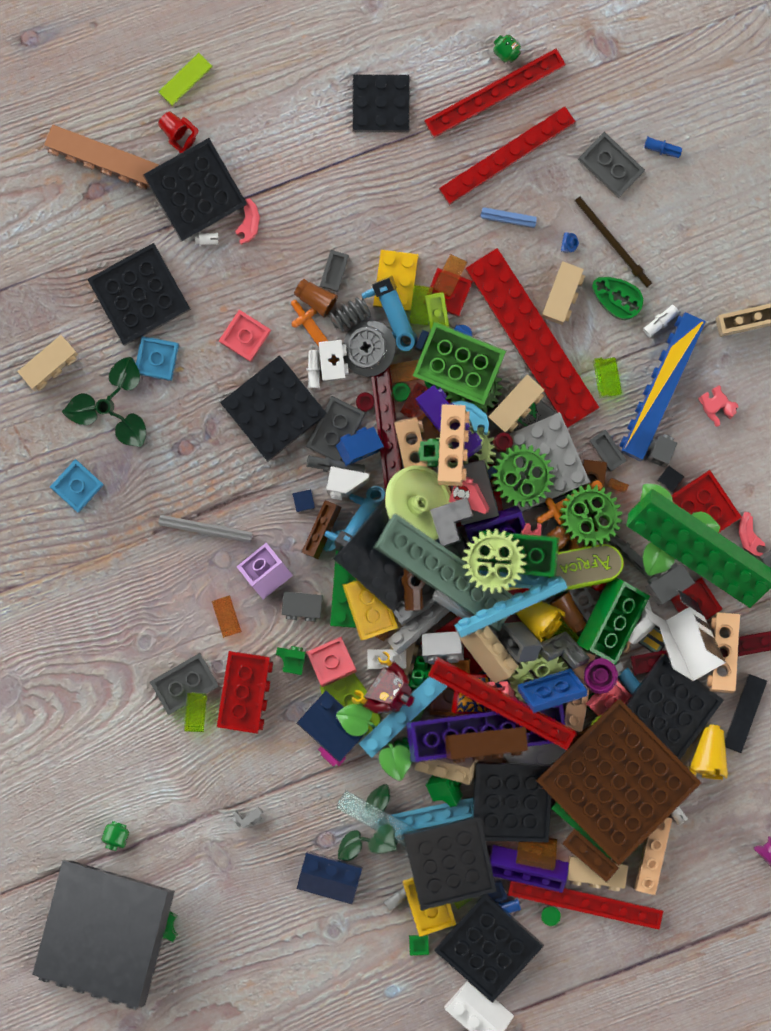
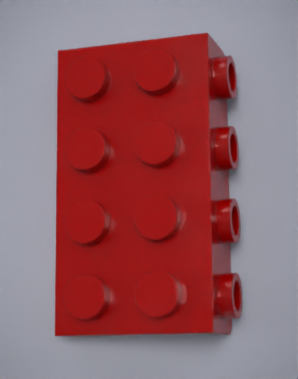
M228 651L217 728L259 734V730L263 731L265 719H261L262 711H266L268 702L264 698L265 692H269L271 683L267 679L268 673H272L274 662L270 661L271 657Z

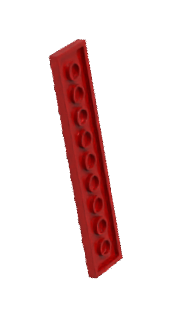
M496 248L467 266L465 270L537 383L544 389V394L555 411L561 413L566 427L569 428L599 409L600 407L499 249Z

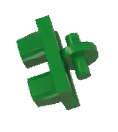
M417 656L409 682V687L412 691L416 690L429 678L428 674L431 670V664L425 663L423 656Z

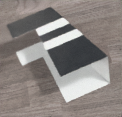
M678 590L681 602L689 606L687 609L666 621L646 609L649 621L660 627L673 669L694 681L726 662L698 602Z

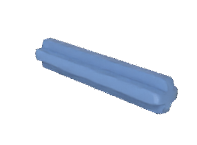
M485 207L481 211V218L531 228H534L537 222L536 217Z

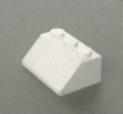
M331 467L326 490L332 499L342 500L343 497L347 498L350 494L367 485L370 477L367 473Z
M466 981L445 1005V1010L469 1031H505L514 1017L496 999L492 1003L469 981Z

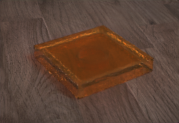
M549 838V842H518L516 863L554 870L558 839Z

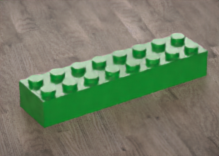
M651 489L628 513V528L747 607L751 608L771 589V568L654 489Z

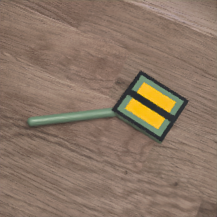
M657 626L638 642L651 652L662 651L665 646L661 630Z

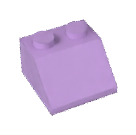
M267 543L237 566L262 599H265L293 576Z

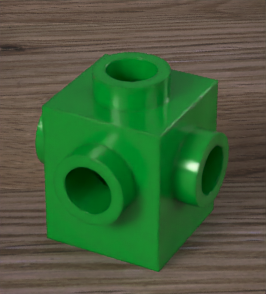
M427 439V441L420 442L419 459L427 464V467L439 466V439Z

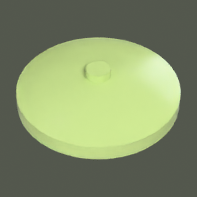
M420 465L406 467L398 471L388 483L385 495L388 516L391 519L393 514H397L427 536L436 540L438 539V534L430 510L452 503L449 502L451 491L448 485L438 484V473L432 469Z

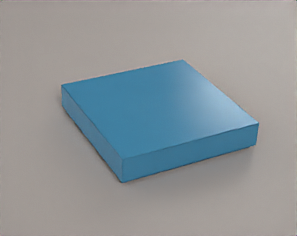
M141 336L136 361L140 375L172 381L179 343Z
M75 459L50 488L79 513L104 484Z

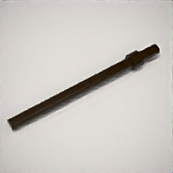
M581 196L575 199L576 204L630 267L631 273L635 278L638 277L645 287L648 288L652 282L645 275L644 269L640 264L637 265Z

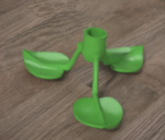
M644 484L642 486L640 501L651 489H654L673 502L671 494L665 488L656 484ZM704 512L692 514L701 522L719 532L720 525L709 514ZM651 542L646 545L643 552V565L648 576L665 572L674 564L675 558Z
M363 704L348 705L336 714L343 729L352 736L365 734L368 730V725L373 729L376 728L373 722L369 721L372 717V711L363 707ZM424 709L411 722L420 721ZM389 741L387 744L390 748L381 750L379 762L383 770L390 777L401 781L412 763L410 751L402 745L393 747V744Z

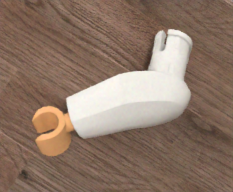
M649 600L641 614L642 619L635 626L627 642V648L623 653H628L631 649V643L633 645L637 644L656 626V624L649 621L646 609L652 612Z

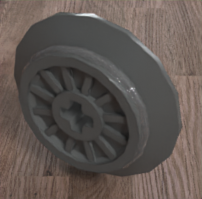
M374 320L362 321L354 325L346 334L343 344H346L347 356H343L345 362L348 363V367L355 374L364 377L376 376L384 372L393 362L396 353V341L391 330L383 323ZM367 344L371 345V348H369L368 351H365V348H367Z

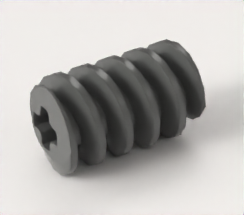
M356 297L355 304L352 301H348L349 307L342 304V311L336 307L335 315L328 311V315L336 330L339 328L343 332L344 324L351 328L350 321L358 324V317L364 321V314L369 318L371 317L369 307L363 298L361 301Z

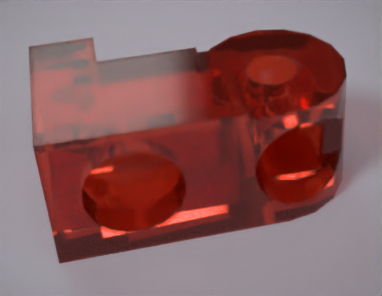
M417 382L400 413L409 419L416 417L421 409L416 403V398L428 390V388Z

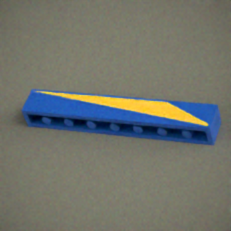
M687 312L682 316H678L674 324L677 327L675 333H670L666 342L669 346L666 351L663 350L658 359L661 361L659 368L655 367L651 374L653 381L651 385H646L643 392L645 398L643 402L639 401L635 412L638 414L635 420L631 419L627 427L630 430L628 436H623L619 444L622 447L621 453L640 462L644 459L706 321Z

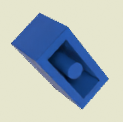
M363 427L356 431L357 434L355 435L346 434L340 438L341 441L336 445V448L345 466L372 456L384 447L374 427L369 429Z

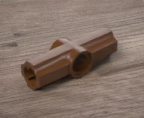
M404 568L402 585L405 592V610H423L422 587L425 582ZM412 576H414L416 579L414 585L411 584Z

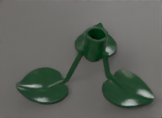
M126 357L114 364L109 372V382L114 386H118V388L111 395L107 396V399H100L95 405V400L92 396L81 393L70 400L68 405L62 410V413L69 420L80 425L94 423L97 420V412L102 415L110 414L122 420L115 427L117 439L125 445L141 447L146 439V425L143 419L134 413L128 414L126 418L113 411L115 407L114 402L111 400L121 388L127 391L133 390L140 382V371L134 359Z
M383 784L372 791L365 803L366 811L369 814L374 813V817L381 826L371 839L361 837V833L358 830L346 834L338 848L339 860L350 861L356 858L362 849V841L369 842V850L375 854H384L397 850L398 839L395 837L394 827L390 824H384L378 816V812L385 811L389 804L390 789L387 784Z

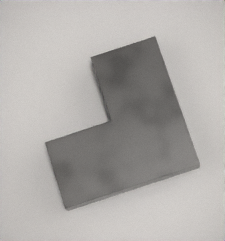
M467 497L430 510L440 544L443 547L461 541L455 523L474 517Z
M566 631L541 642L542 647L539 653L547 662L563 656L573 669L589 662V656Z

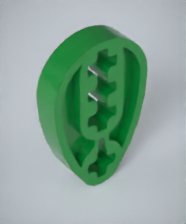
M598 277L594 280L592 290L596 299L615 318L629 320L637 316L641 311L643 295L635 285L613 277ZM596 283H605L604 288H606L607 290H597L598 286L596 285ZM619 292L620 298L624 299L627 297L630 304L635 302L638 310L630 311V306L628 304L622 306L620 299L614 301L612 293L616 294Z

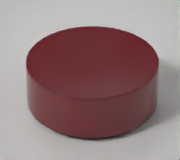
M363 392L357 396L356 406L359 410L368 412L373 409L375 402L374 397L370 393Z
M499 433L493 440V446L498 452L505 453L507 448H512L513 438L508 433Z

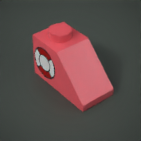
M466 477V480H462V486L453 487L449 502H455L467 497L472 510L483 514L488 513L489 506L478 484L474 483L472 478Z

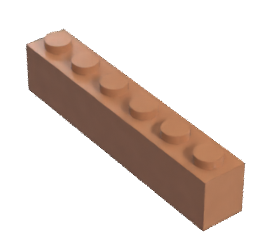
M53 124L44 144L48 153L53 156H65L67 161L76 163V161L81 162L84 167L91 170L97 168L106 176L111 177V175H115L122 182H134L138 188L143 190L150 189L143 174L159 166V164Z

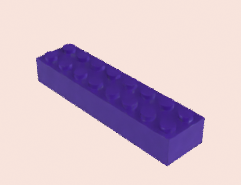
M563 704L539 711L565 725ZM495 711L406 723L411 762L447 758L445 736L523 726ZM526 729L528 747L552 744L551 741Z

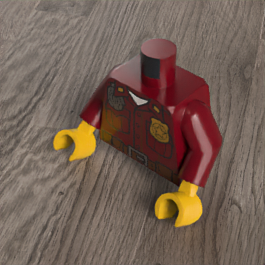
M383 652V654L388 659L382 661L378 657V661L380 664H386L388 668L384 666L365 696L361 691L356 690L355 694L360 696L361 699L357 700L352 697L354 704L362 703L363 707L376 714L389 713L390 711L398 712L403 705L410 707L414 702V697L410 695L412 689L408 686L409 679L405 671L395 661L392 662L387 652Z

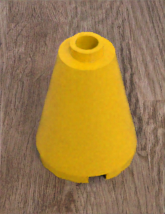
M539 601L516 612V615L540 643L545 638L550 639L562 624L560 621L561 616L565 618L564 611L543 601Z
M709 725V727L704 728L689 770L695 776L697 773H700L702 778L723 780V777L725 779L728 777L724 731L718 725Z

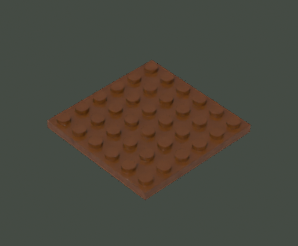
M620 699L603 713L536 780L618 866L702 784Z

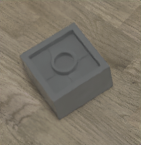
M674 563L668 572L659 578L655 576L647 581L648 585L645 587L659 606L678 595V590L682 592L695 582L683 564L677 565V563Z

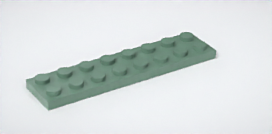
M397 514L392 515L374 547L435 590L442 592L473 616L478 611L487 610L494 607V604L497 602L507 601L513 596L503 588L501 593L498 592L497 588H495L494 593H491L489 587L484 592L483 585L476 588V580L471 583L469 582L472 575H465L469 571L468 568H463L467 564L465 561ZM507 617L488 626L495 631H500Z

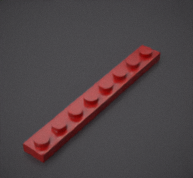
M557 48L429 117L424 120V123L432 137L435 138L565 67L566 64Z
M564 106L441 186L439 191L449 205L575 124L576 121Z
M437 657L428 674L429 677L565 750L568 749L576 735L575 730L539 711L533 713L525 703Z
M511 880L507 893L508 896L660 930L664 912L660 909L564 888L562 893Z

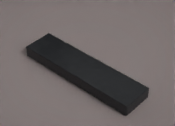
M748 674L725 737V748L742 753L767 680Z

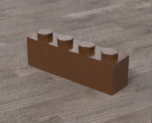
M525 727L445 736L447 760L453 759V763L465 762V758L472 757L473 761L484 760V756L491 755L492 759L503 758L504 753H511V756L523 755L522 751H528Z

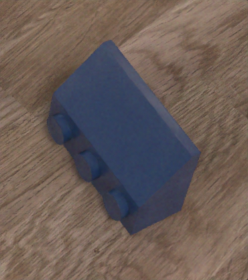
M325 691L296 724L334 759L340 762L365 734L352 736L343 729L336 714L344 707Z
M307 851L296 889L353 904L363 867Z

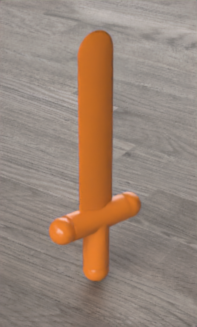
M292 300L291 306L299 315L298 318L292 321V327L297 328L303 324L318 347L319 342L328 341L312 319L317 314V311L311 308L305 312L297 300ZM332 356L329 362L336 363L339 359H336V356Z
M599 480L589 484L591 489L595 485L598 486V491L602 489V483ZM546 498L545 503L549 511L537 517V523L542 524L554 517L557 523L562 525L565 521L559 520L560 516H562L561 514H563L559 511L561 508H566L562 505V502L568 500L565 498L555 504L552 498Z

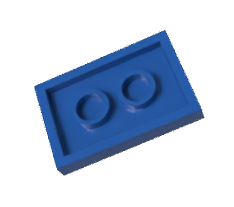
M571 668L517 685L518 692L533 713L587 696V689Z

